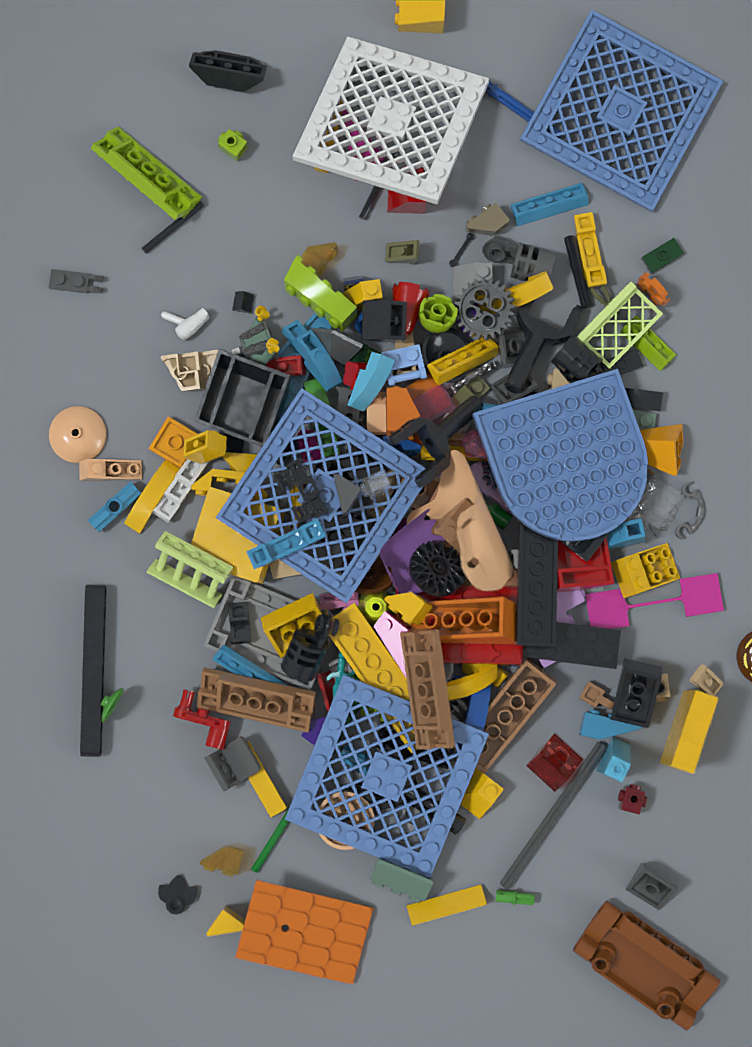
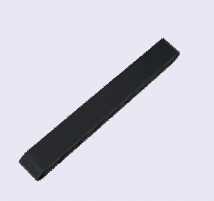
M86 584L81 757H101L103 706L101 703L104 695L106 585Z

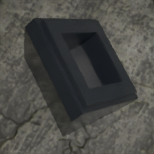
M245 291L235 292L232 311L251 314L254 295Z

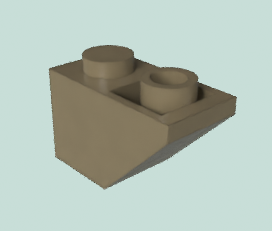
M497 203L494 205L489 204L481 210L482 214L478 217L474 215L467 220L465 230L468 233L495 236L509 225L510 220Z

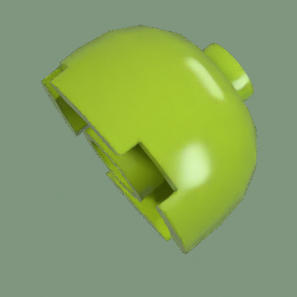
M434 294L433 297L424 298L421 302L419 320L426 330L432 333H442L452 327L457 318L458 309L457 307L455 308L451 298L441 294Z

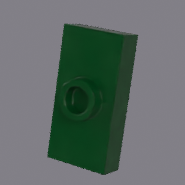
M672 238L644 255L641 259L650 274L682 256L684 252L675 238Z

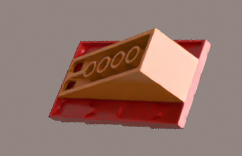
M461 586L454 594L445 597L432 596L424 591L417 593V595L433 606L420 625L414 623L410 625L402 619L403 615L400 612L395 613V618L411 631L427 628L439 629L443 663L523 665V646H516L517 587H502L499 590L483 591L475 588V586Z

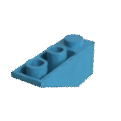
M642 519L623 522L612 530L607 536L608 549L645 542L646 536Z
M589 709V713L583 712L578 735L603 739L639 730L642 727L610 720L611 714L604 717L600 716L601 712Z

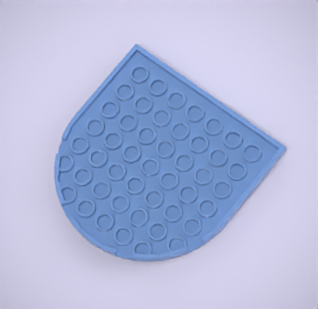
M618 369L473 413L478 433L502 499L512 514L536 533L561 541L594 539L605 535L622 524L632 514L641 500L647 482V452Z

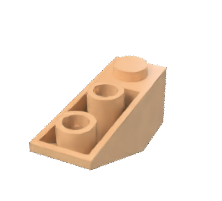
M85 459L79 462L80 481L141 480L142 461Z

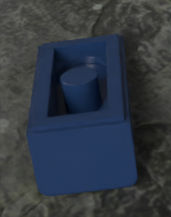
M363 277L343 278L345 291L364 281Z

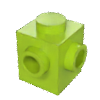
M228 129L226 133L223 132L218 138L219 149L236 161L246 151L248 143L237 130L233 132Z

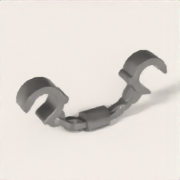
M493 360L490 363H486L478 371L470 372L465 376L464 380L454 383L449 389L444 390L448 397L454 395L462 388L461 386L464 382L474 380L479 373L485 375L491 372L497 365Z
M686 482L682 486L681 492L687 499L693 497L695 500H698L699 507H697L696 511L698 519L695 521V524L687 525L684 522L677 526L675 535L681 540L683 537L680 535L679 529L684 527L690 534L695 531L696 526L701 523V518L704 516V504L700 498V493L695 490L692 494H689L685 490L686 486L692 482Z

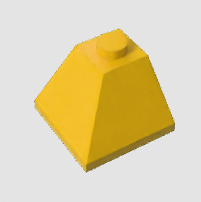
M475 767L460 805L480 819L504 789Z

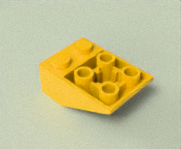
M668 543L611 562L623 598L681 579Z

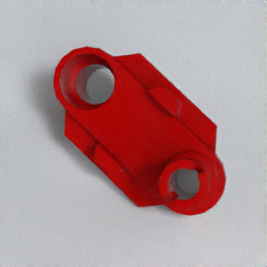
M183 689L180 705L174 708L172 717L210 726L205 746L224 750L231 721L209 716L210 711L201 708L198 709V713L193 712L191 705L195 692Z

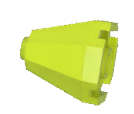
M386 591L372 595L362 594L358 598L359 606L357 607L372 628H374L373 626L384 611H388L393 616L395 615V612L388 608L389 603L384 600L386 596H389ZM378 604L380 608L375 611L372 609V606Z

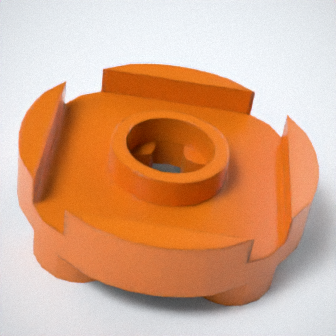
M644 272L638 278L637 287L650 296L648 299L655 306L658 304L665 306L670 301V298H666L668 295L667 291L657 279L653 278L651 280L648 278L650 274Z

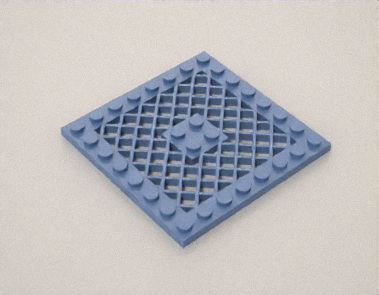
M591 9L524 130L520 141L652 212L723 81ZM606 43L608 51L599 53L597 45ZM610 43L618 48L612 50ZM593 47L595 55L588 56ZM622 52L624 60L616 62L614 54ZM627 53L633 55L634 57L628 58ZM609 55L611 64L603 66L601 57ZM597 59L599 67L590 69L588 61ZM639 61L641 69L632 71L630 63ZM644 62L651 66L645 68ZM584 63L586 71L579 72ZM626 64L628 73L620 75L618 66ZM613 68L615 76L607 78L605 70ZM655 70L657 78L649 80L647 72ZM660 71H662V72H664V73H666V74H668V75H666V76H661ZM601 72L603 80L594 82L592 74ZM642 73L644 82L636 84L634 75ZM588 75L590 83L581 85L579 77ZM630 77L632 85L623 87L621 79ZM575 79L578 87L569 89ZM672 79L674 87L665 89L663 81ZM617 80L618 86L614 85L612 90H610L609 82ZM677 80L684 84L678 86ZM659 82L661 91L653 93L650 84ZM604 84L607 92L598 94L596 86ZM646 86L648 94L640 96L638 88ZM592 87L594 96L585 98L583 90ZM688 88L690 96L682 98L680 90ZM633 89L635 95H633V94H631V93H629V92H627V91ZM579 91L581 99L572 101L570 93ZM675 91L678 100L669 102L667 93ZM663 95L665 103L656 105L654 97ZM567 96L569 103L561 105L563 99ZM607 97L605 103L602 106L600 98ZM650 98L652 107L644 109L648 103L644 100ZM596 100L598 108L589 111L587 102ZM691 100L688 108L685 109L683 102ZM583 104L585 112L576 114L574 106ZM679 104L681 112L673 114L671 106ZM570 107L572 116L564 118L561 109ZM666 107L669 116L660 118L658 109ZM558 111L560 119L552 121L553 117ZM654 111L656 119L648 121L645 113ZM598 113L596 119L599 122L593 123L591 115ZM641 115L644 123L635 125ZM587 116L589 125L580 127L578 118ZM682 117L677 126L675 118ZM574 120L576 128L567 130L565 122ZM670 120L673 128L664 131L662 122ZM561 123L564 132L555 134L553 125ZM658 123L660 132L652 134L649 126ZM603 125L605 134L597 136L594 127ZM548 126L550 129V133L546 132ZM608 126L615 129L616 131L609 132ZM645 127L647 136L639 138L636 129ZM591 129L593 137L584 139L582 131ZM633 131L635 139L626 141L624 135L629 137ZM578 132L580 141L571 143L569 134ZM673 133L670 141L668 142L666 134ZM620 134L622 143L613 145L611 136ZM565 136L567 142L559 139V137ZM662 136L664 145L655 147L653 138ZM607 138L609 146L600 148L598 140ZM649 139L651 148L643 150L640 142ZM594 141L597 150L588 152L586 143ZM636 143L639 152L630 154L628 145ZM582 145L583 151L579 150L575 146ZM624 147L626 155L617 158L615 149ZM665 149L659 159L657 151ZM611 150L613 159L604 161L602 152ZM653 152L655 161L647 163L644 154ZM598 154L600 160L592 157V155ZM640 156L642 164L634 166L632 158ZM627 159L630 168L621 170L619 161ZM615 163L616 169L612 168L608 164ZM656 165L650 175L648 167ZM644 168L646 177L638 179L635 170ZM631 172L633 178L625 175V173Z
M301 388L216 516V519L258 546L280 537L272 532L271 529L280 528L281 536L284 535L283 527L294 525V530L297 529L296 524L299 523L295 521V516L291 510V507H293L291 497L300 495L297 500L300 504L307 501H304L300 492L290 494L288 486H286L287 495L276 497L275 486H278V484L273 482L272 473L287 469V466L284 467L282 457L293 455L295 461L297 460L296 454L307 452L308 462L301 464L303 467L310 466L311 476L320 491L318 496L325 509L329 508L328 513L316 518L321 519L322 529L326 535L324 537L325 543L317 545L312 543V546L304 547L279 560L347 604L380 554L382 546L389 540L423 488H418L415 478L425 468ZM307 416H309L310 418H312V419H310V420L304 421ZM317 422L329 430L319 432ZM315 423L316 432L305 434L304 425ZM301 426L303 435L294 437ZM331 433L333 443L322 445L320 435ZM334 433L343 438L344 441L335 442ZM317 436L319 446L308 448L307 438ZM304 439L306 448L295 451L293 441ZM291 443L292 451L283 453L288 444ZM347 444L349 454L338 456L336 446ZM350 444L361 451L352 453ZM334 447L335 456L325 458L323 449ZM320 449L322 459L311 461L309 451ZM363 454L365 464L354 466L353 456ZM366 454L378 462L368 463ZM350 457L352 467L341 469L339 459ZM280 458L281 468L272 469ZM336 460L338 470L328 472L326 462ZM323 463L325 472L318 468L314 474L312 465ZM380 465L382 475L371 477L369 467ZM383 465L393 472L384 474ZM366 468L368 478L357 480L356 470ZM353 470L354 481L350 482L359 487L358 483L369 481L371 491L359 495L360 507L351 509L348 513L350 524L339 526L337 516L342 515V511L337 512L340 508V502L334 478L330 475L339 473L342 476V472ZM269 474L271 484L262 485ZM396 475L398 485L387 487L385 477ZM399 475L404 478L402 484L400 483ZM382 478L384 488L374 490L372 480ZM308 483L303 492L306 494L312 493L313 485ZM272 487L273 497L263 499L261 489ZM398 489L390 501L388 491ZM258 491L260 500L251 502ZM385 492L387 502L377 504L375 494ZM372 494L374 504L363 507L361 496ZM288 498L290 508L279 510L277 500ZM274 501L276 511L266 513L264 503ZM261 504L263 514L252 516L250 506ZM387 505V507L379 517L377 507ZM246 508H248L249 516L243 513ZM375 508L377 518L366 520L364 510ZM291 511L293 521L282 523L280 513ZM361 511L363 521L352 523L350 513ZM277 514L279 524L268 526L266 516ZM264 517L265 526L254 519ZM312 517L304 522L309 523L310 521L315 520V518ZM334 517L336 527L325 529L323 519L330 523ZM376 522L369 533L367 523ZM364 524L366 534L355 536L353 526ZM350 527L352 537L342 539L340 529ZM337 530L339 540L328 542L326 532ZM366 538L358 549L356 540ZM353 540L355 551L344 553L343 542ZM340 543L342 553L331 556L329 545ZM326 546L328 556L317 558L315 548ZM313 549L314 558L303 551ZM355 554V556L347 566L345 556ZM343 557L345 567L334 569L332 559ZM329 560L331 569L319 561ZM344 571L341 576L335 572Z
M343 674L285 820L430 878L489 733L451 718L457 752L447 756L445 749L441 748L444 758L434 761L431 752L440 748L426 749L416 754L413 747L416 742L415 740L411 741L407 733L414 730L413 726L405 728L402 721L413 724L410 701ZM354 701L359 702V704L352 706ZM366 705L378 711L369 714ZM363 706L366 716L356 719L353 710ZM350 712L354 721L345 724ZM381 713L385 723L374 726L371 717ZM384 713L394 716L396 718L387 721ZM368 719L372 728L362 732L359 722ZM399 721L403 730L393 734L389 725ZM355 724L359 734L349 737L346 728ZM386 726L390 736L380 739L377 730ZM343 730L346 739L337 742ZM374 732L377 741L367 744L364 735ZM405 734L408 743L398 747L395 737ZM361 737L364 746L355 750L351 741ZM392 739L395 748L386 752L382 743ZM348 742L352 752L342 755L338 746ZM457 742L463 744L461 750L459 749ZM379 744L382 752L376 750L374 756H372L369 748ZM410 746L413 756L403 759L400 750ZM334 749H336L339 757L330 760ZM366 750L370 759L360 763L356 753ZM397 752L400 760L389 755ZM428 754L432 763L422 767L418 757ZM353 755L357 764L347 768L344 759ZM457 757L455 765L452 768L449 759ZM415 759L419 768L410 772L412 765L406 762ZM341 760L344 770L334 773L331 764ZM446 761L450 770L440 774L436 765ZM371 763L365 775L362 766ZM327 766H328V767H329V770H330V772H331V775L328 776V777L323 778L324 773H325V771H326V769H327ZM434 767L437 776L427 779L424 770ZM359 768L362 777L353 781L349 771ZM421 772L424 781L414 784L411 775ZM346 773L350 782L340 786L337 776ZM451 774L445 787L442 777ZM408 778L411 786L403 789ZM334 779L337 788L327 791L324 782ZM439 779L442 788L433 792L429 783ZM363 781L361 788L366 790L358 793L355 784ZM321 784L324 793L316 796L318 788ZM427 785L429 794L420 797L416 788ZM352 786L355 795L345 798L342 789ZM414 790L417 799L407 803L404 793ZM339 791L342 801L333 804L329 795ZM443 792L438 804L435 795ZM370 793L373 802L364 806L360 797ZM373 793L381 795L384 798L376 801V798ZM401 795L404 804L394 808L391 800L398 802ZM326 797L330 806L320 809L317 800ZM432 797L435 806L425 810L422 801ZM357 798L360 808L351 811L347 802ZM388 800L391 810L382 813L378 804ZM419 802L422 812L412 815L409 806ZM312 803H314L316 810L311 808ZM344 804L348 813L338 817L335 807ZM375 806L379 815L369 819L366 809ZM406 808L410 817L400 821L397 811ZM331 809L334 817L323 812ZM362 811L366 820L356 824L353 815ZM435 811L433 819L430 822L427 814ZM393 813L397 822L387 826L384 817ZM424 815L428 824L418 828L414 819ZM350 817L352 824L345 822L342 819ZM381 819L384 828L374 831L371 822ZM412 821L415 830L405 833L402 824ZM368 824L371 832L360 827ZM399 826L402 835L392 838L389 830ZM425 829H428L423 841L420 832ZM386 831L389 839L378 834ZM417 833L420 842L411 846L407 837ZM404 839L407 846L399 844L397 841Z

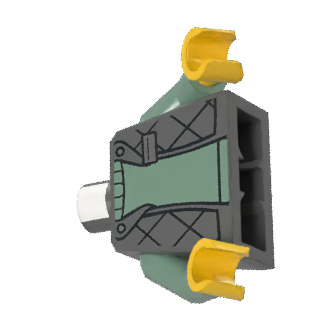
M259 305L255 310V314L258 317L255 318L250 328L239 336L242 346L232 349V353L266 365L269 361L280 358L278 354L280 348L277 346L279 341L273 338L266 321L263 320L269 318L270 314L266 311V307Z

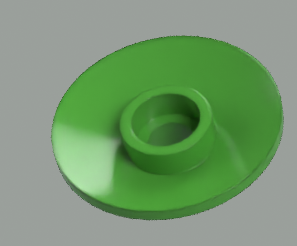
M123 688L118 689L111 696L106 695L101 703L104 707L102 722H105L113 712L122 696Z

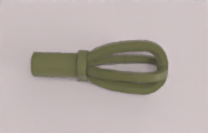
M605 285L599 287L604 292L607 301L597 293L595 287H591L590 290L593 296L600 303L604 304L605 307L612 301Z

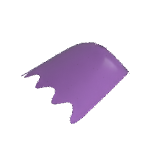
M430 508L393 535L380 550L382 561L399 594L423 592L411 578L409 572L410 558L423 542L426 544L428 541L432 542L435 540V543L438 544L440 541L443 543L445 540L442 536H436L431 532L436 519L424 520Z

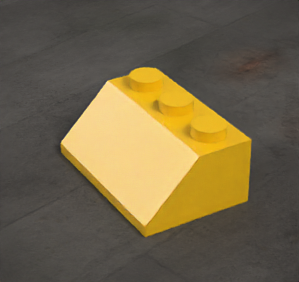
M313 593L261 617L263 631L280 658L284 657L295 630L305 628L315 631L316 619L322 614L323 610Z

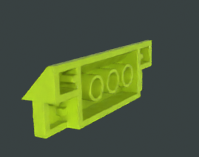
M119 126L107 131L104 138L92 144L91 149L99 157L111 165L113 169L124 176L127 181L131 182L140 192L150 198L154 204L158 205L174 220L180 217L184 219L201 200V195Z

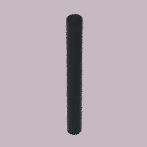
M398 152L391 154L393 159L397 157ZM374 185L359 218L366 220L381 187Z
M199 201L184 219L182 217L176 219L144 245L142 250L147 254L202 209L204 204Z

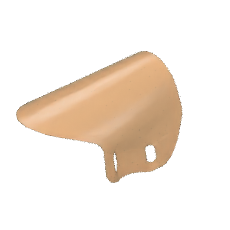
M452 450L450 452V466L441 473L435 499L413 510L407 517V524L430 508L426 515L430 519H436L431 532L436 536H441L436 530L437 521L466 498L472 506L459 515L456 529L460 545V552L457 551V553L461 555L462 569L475 588L483 591L499 590L512 576L514 565L465 457L458 450ZM471 517L470 523L462 529L464 522ZM447 542L446 547L450 548L451 545ZM475 557L479 560V564L474 568L468 567L467 563Z

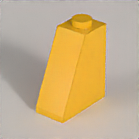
M380 279L359 282L342 293L357 307V311L363 310V301L383 300Z

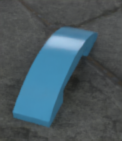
M315 519L272 541L246 551L255 570L292 554L326 537L319 520Z

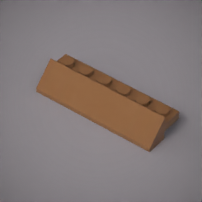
M427 628L400 632L416 749L455 747L439 629Z
M204 667L201 676V688L198 691L197 708L309 733L316 708V692Z

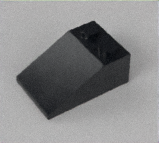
M624 658L610 720L649 728L662 679V667Z

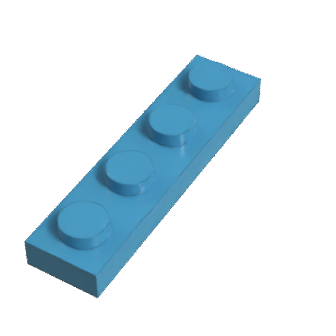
M224 644L212 658L213 661L234 674L288 686Z

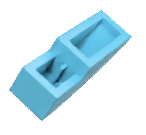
M371 352L366 369H360L348 406L364 411L383 387L395 360L382 354Z

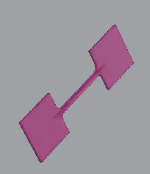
M714 573L679 579L681 586V595L679 597L640 604H627L620 589L586 594L590 626L607 629L629 626L627 612L630 608L677 600L683 602L686 617L724 611L718 574Z

